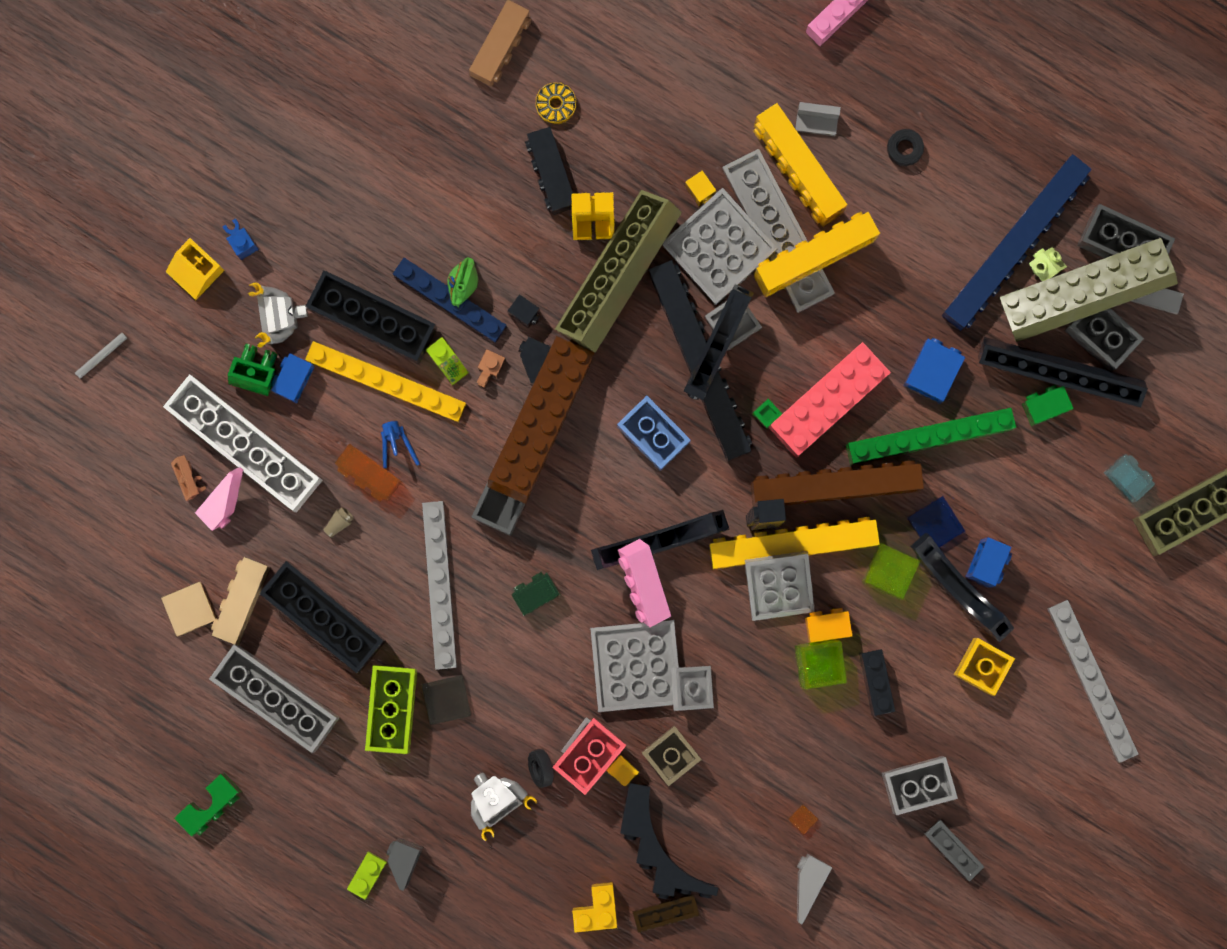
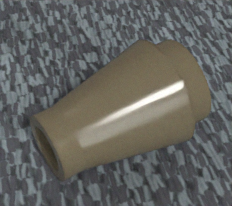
M344 507L336 509L323 530L328 536L333 538L337 533L352 524L351 521L354 517Z

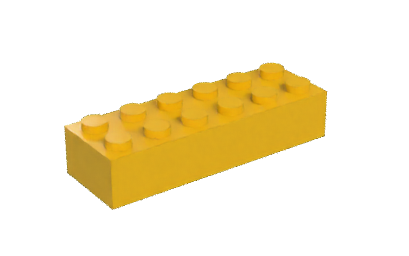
M778 103L756 116L755 129L753 130L756 137L764 141L767 153L771 157L774 156L778 161L776 164L781 173L787 174L789 177L788 182L792 189L798 190L803 205L805 207L809 206L813 212L811 216L814 221L824 227L842 215L848 204Z
M859 212L850 217L851 220L844 224L841 221L832 226L833 229L829 232L821 231L814 235V239L807 243L804 240L795 245L796 248L792 251L784 250L776 255L777 258L770 262L767 259L759 263L754 278L764 297L766 298L875 242L880 232L870 213L862 214V212Z

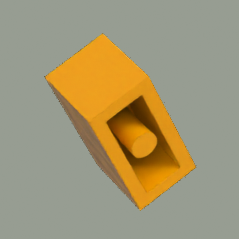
M843 608L830 610L831 614L822 615V611L809 613L810 617L805 618L809 643L851 637L852 630L849 611L843 612Z

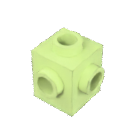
M1053 247L1046 251L1042 248L1033 255L1035 259L1029 263L1033 273L1041 281L1053 278L1067 267L1062 261L1061 255Z

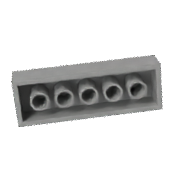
M234 644L209 678V680L311 753L317 751L340 718L240 645Z

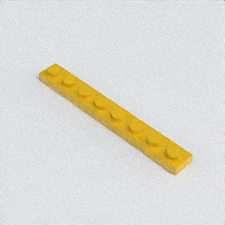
M314 341L305 359L309 363L458 423L466 406L465 402Z

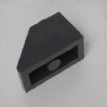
M528 337L527 341H522L518 352L521 353L522 363L533 386L551 346Z

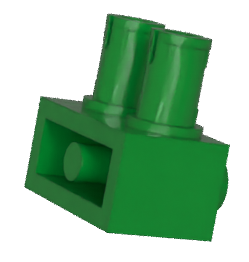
M245 344L241 358L234 357L228 372V384L269 396L272 387L271 383L275 377L273 365L278 355L272 351L270 356V350H265L261 364L253 362L258 348L252 345L250 350V344Z

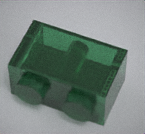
M540 572L531 577L532 582L525 585L523 582L513 588L515 592L511 595L523 616L560 596L548 573L543 575Z

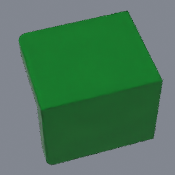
M769 398L752 413V416L756 417L766 429L782 415Z

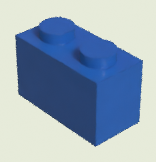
M289 354L288 357H284L280 365L282 370L279 376L276 375L271 383L273 387L271 391L297 404L315 366L293 354Z

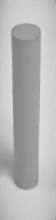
M123 332L79 368L75 374L81 379L128 338Z

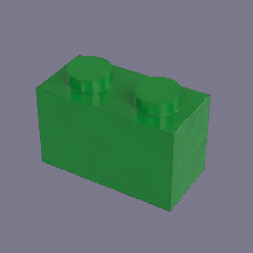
M1057 385L1045 389V394L1038 396V393H1034L1026 397L1027 401L1022 403L1031 427L1074 409L1064 386L1057 388Z

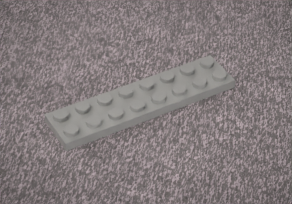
M759 149L722 167L744 212L778 248L769 257L770 261L777 258L776 255L784 250L790 252L796 248L795 245L804 240L807 241ZM823 269L785 287L797 313L835 294Z

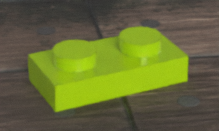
M368 851L347 890L365 900L387 861Z

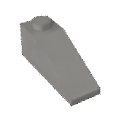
M807 854L806 857L802 856L797 865V868H799L797 921L800 924L804 923L832 869L830 865L810 854Z

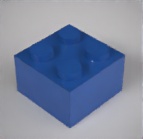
M989 537L981 539L965 578L988 588L1000 584L1004 576V572H1002L1004 564L1008 565L1012 557V553H1010L1012 547Z

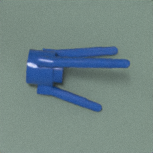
M398 421L382 424L383 468H387V440L391 441L393 454L397 456L395 440L400 438L399 435H401L417 466L420 465L404 433L403 426L399 427Z

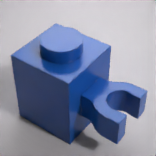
M235 218L232 220L235 224L233 230H229L227 225L222 227L227 234L231 235L226 239L240 260H243L259 249L246 229H240V224Z

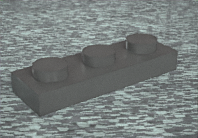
M938 820L924 834L969 882L984 868L981 862L941 820Z

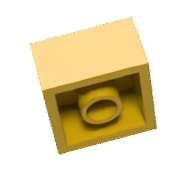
M973 638L954 675L983 692L995 696L1015 658L979 638Z

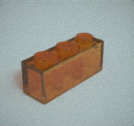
M348 444L335 462L339 467L337 469L338 472L346 478L349 475L354 477L356 485L363 490L365 487H368L373 491L370 495L380 502L382 499L388 502L402 482L351 444Z

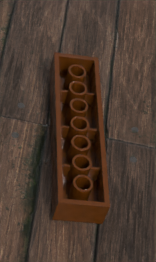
M556 336L488 478V488L526 504L590 368L595 352Z
M904 461L899 466H894V463H884L879 468H873V465L860 466L861 468H858V470H852V467H844L833 473L831 469L819 470L817 474L811 475L810 471L798 472L793 477H790L789 473L778 474L774 479H769L768 475L757 476L750 484L752 506L757 501L784 499V506L919 492L924 489L921 464H915V461Z

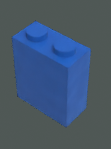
M932 338L924 342L903 386L941 404L945 400L965 356L961 355L962 352L953 347L948 349L942 346L943 342Z

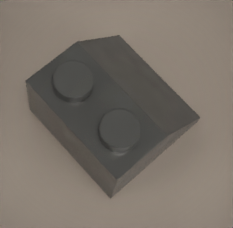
M403 838L393 841L386 853L389 856L388 864L399 890L402 891L408 887L423 846Z

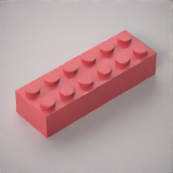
M862 342L769 426V429L797 458L891 372Z

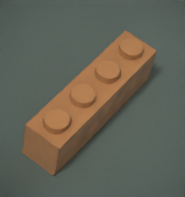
M510 0L506 1L469 69L471 77L491 87L494 82L498 83L503 73L501 69L504 64L508 65L511 60L513 47H518L522 39L520 35L523 29L527 30L531 23L529 10Z

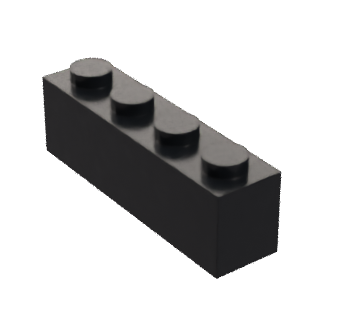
M551 127L528 133V141H525L528 153L532 152L534 160H531L534 172H539L541 179L537 181L541 192L545 191L547 198L544 199L547 211L551 210L552 214L556 215L571 210L573 192Z

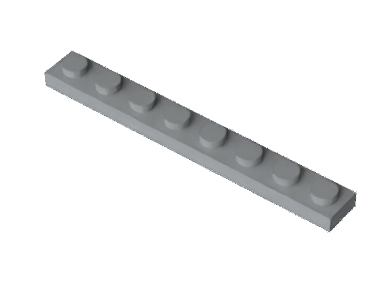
M444 502L422 503L435 670L457 668Z
M1065 600L1047 608L1117 762L1120 763L1138 755L1069 601Z

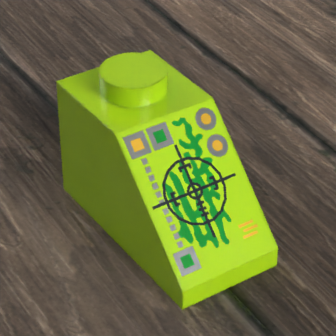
M442 337L426 349L429 356L452 385L469 374Z

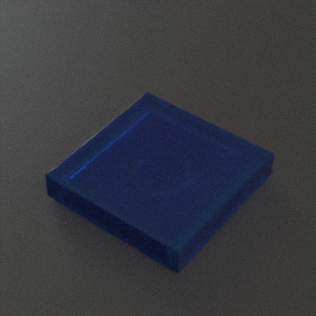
M944 496L907 518L919 538L926 532L932 537L938 547L943 546L965 532V529Z

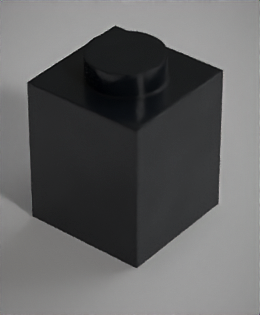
M520 294L507 311L508 315L527 328L531 324L535 326L541 317L539 315L540 308Z

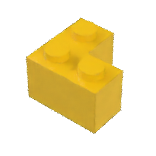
M613 882L592 884L593 906L577 907L572 910L574 932L617 928Z

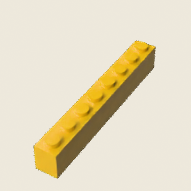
M870 517L858 518L857 523L843 520L837 521L836 526L822 523L817 524L815 529L801 526L796 527L794 532L780 529L775 530L773 535H767V532L754 533L755 537L746 538V535L734 536L732 541H726V538L713 539V543L709 544L712 568L720 569L745 565V560L802 551H807L808 556L878 546L880 543L876 520H870Z

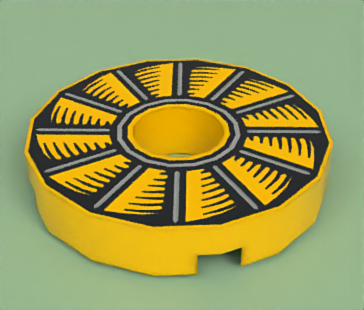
M562 83L545 85L536 96L538 115L544 121L554 124L568 121L576 109L574 92ZM553 99H559L562 105L559 108H553L550 102Z

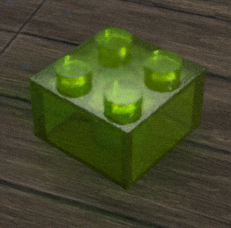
M880 544L862 583L898 600H902L920 561L889 546Z
M831 639L795 645L800 687L811 689L847 683L840 640Z

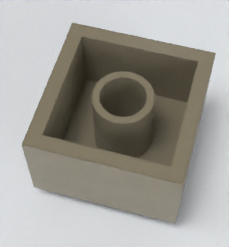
M675 726L642 751V754L668 786L702 760Z

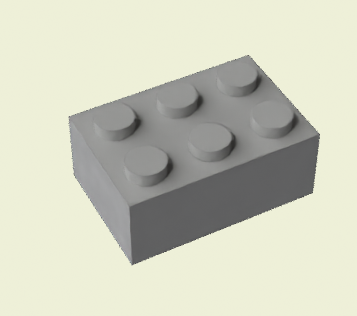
M944 756L882 772L894 815L958 799L948 762Z

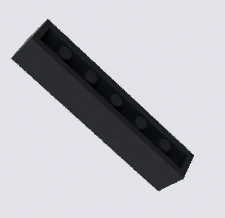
M784 499L757 501L746 515L747 527H750L751 531L777 529L786 521Z

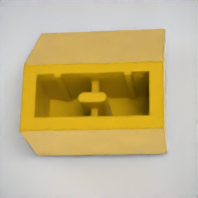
M191 238L175 253L166 270V273L195 300L224 272V269Z

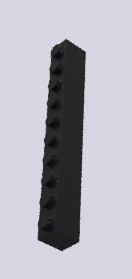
M671 260L649 269V276L689 372L692 375L708 340L705 341L703 336L705 329L702 322H697L695 314H697L696 307L687 298V295H690L685 283L682 284L680 281L681 271L678 265H674ZM719 366L706 396L701 401L726 461L730 462L751 453L753 444L749 435L745 436L743 428H745L741 416L737 417L735 409H737L733 397L729 398L727 390H729V386L725 378L721 379L719 374L721 367Z

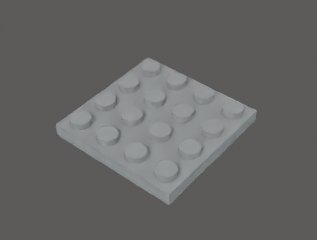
M723 188L665 239L662 244L716 305L732 291L735 284L739 285L759 267V263L767 260L778 250Z
M674 620L662 621L652 627L647 626L645 623L590 628L598 712L673 705L671 668H679Z

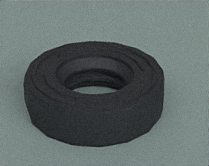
M911 129L898 130L892 134L888 141V156L894 163L900 166L913 165L919 161L924 152L923 139L917 132ZM903 140L910 141L913 145L912 153L909 155L901 154L898 151L899 142Z
M543 749L530 752L528 767L533 782L540 788L551 785L554 779V772L548 754Z

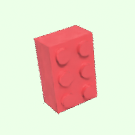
M593 718L552 768L586 795L626 747V744L596 718Z

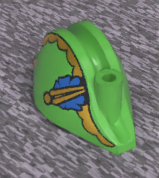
M467 257L458 263L448 276L447 284L451 303L454 306L459 307L477 289L478 274L472 258Z

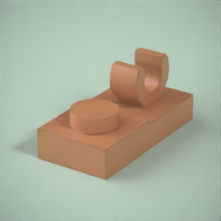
M185 455L179 456L171 462L186 501L192 500L206 489L205 486L201 488L196 486V482L200 481L202 477H192V467L190 462L186 460Z

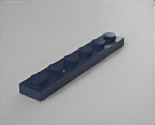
M406 258L402 259L393 272V276L494 343L497 342L507 327L506 324L468 299L459 307L452 305L448 286Z

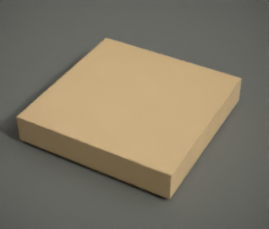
M202 582L195 583L161 598L177 637L212 623L216 619Z

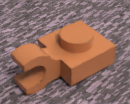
M486 349L478 366V369L483 372L478 378L477 385L485 388L491 375L497 378L505 358Z

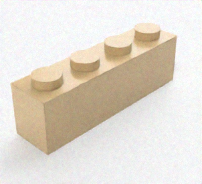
M246 557L243 560H239L235 572L238 573L235 580L232 579L227 589L229 591L228 597L223 599L219 611H221L219 619L216 618L212 624V636L239 645L271 567Z

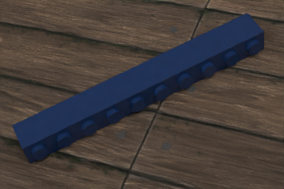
M1072 154L941 316L960 331L964 327L969 328L976 320L973 317L976 312L979 311L981 313L989 304L986 301L990 295L994 297L1002 288L999 286L1003 279L1007 281L1014 273L1012 270L1013 266L1016 263L1020 265L1027 257L1024 254L1028 248L1033 249L1040 241L1037 238L1041 232L1045 234L1052 226L1051 219L1054 216L1058 218L1065 210L1063 204L1066 201L1071 202L1078 193L1075 191L1079 185L1083 187L1090 179L1088 173L1092 169Z

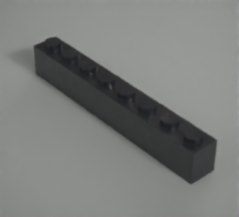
M984 337L978 354L980 364L1140 408L1148 390L1146 382L1141 379Z

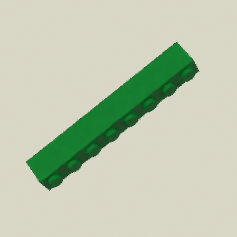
M1012 408L850 442L846 445L851 466L1012 431L1016 428Z

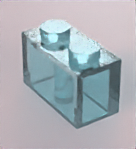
M1124 454L1104 474L1133 503L1143 497L1155 483L1152 481L1153 477L1149 472L1140 469L1138 461L1133 456Z

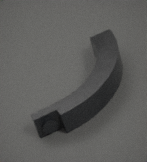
M925 532L910 546L915 552L917 559L943 590L995 640L1001 642L1014 629L1008 618L988 602L959 573L929 534Z

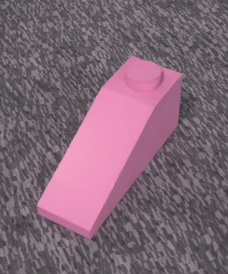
M241 467L229 472L195 512L212 531L218 527L224 528L231 521L229 517L235 511L243 473Z

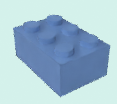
M648 396L639 402L617 424V428L659 471L666 467L691 441Z

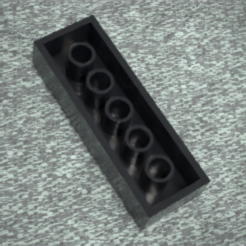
M323 270L305 306L308 311L416 364H420L426 349L429 347L438 329L436 324Z
M285 561L259 593L357 674L361 673L386 642L384 638L291 562Z

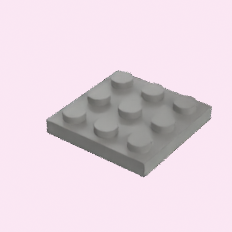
M807 551L745 560L752 621L815 612Z

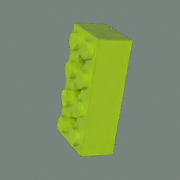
M373 665L365 751L410 753L417 669ZM392 682L398 687V691H395V694H392V690L388 689ZM390 703L396 708V712H393V715H390V711L386 709L390 706ZM388 725H391V728L394 729V733L391 736H388V732H385V728H388Z

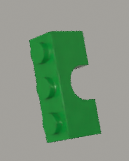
M221 773L205 788L212 796V805L209 809L203 810L192 802L174 818L191 837L196 834L202 835L209 828L207 824L212 819L216 821L224 814L222 810L227 805L232 806L240 798L238 794L241 790L225 773Z

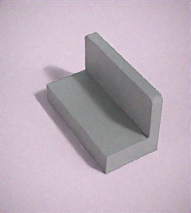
M800 102L797 111L796 131L835 136L841 107Z

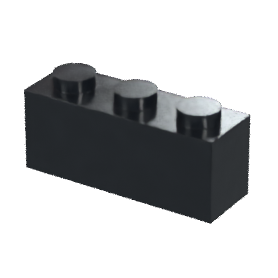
M878 649L859 653L871 715L877 716L895 712L883 650Z

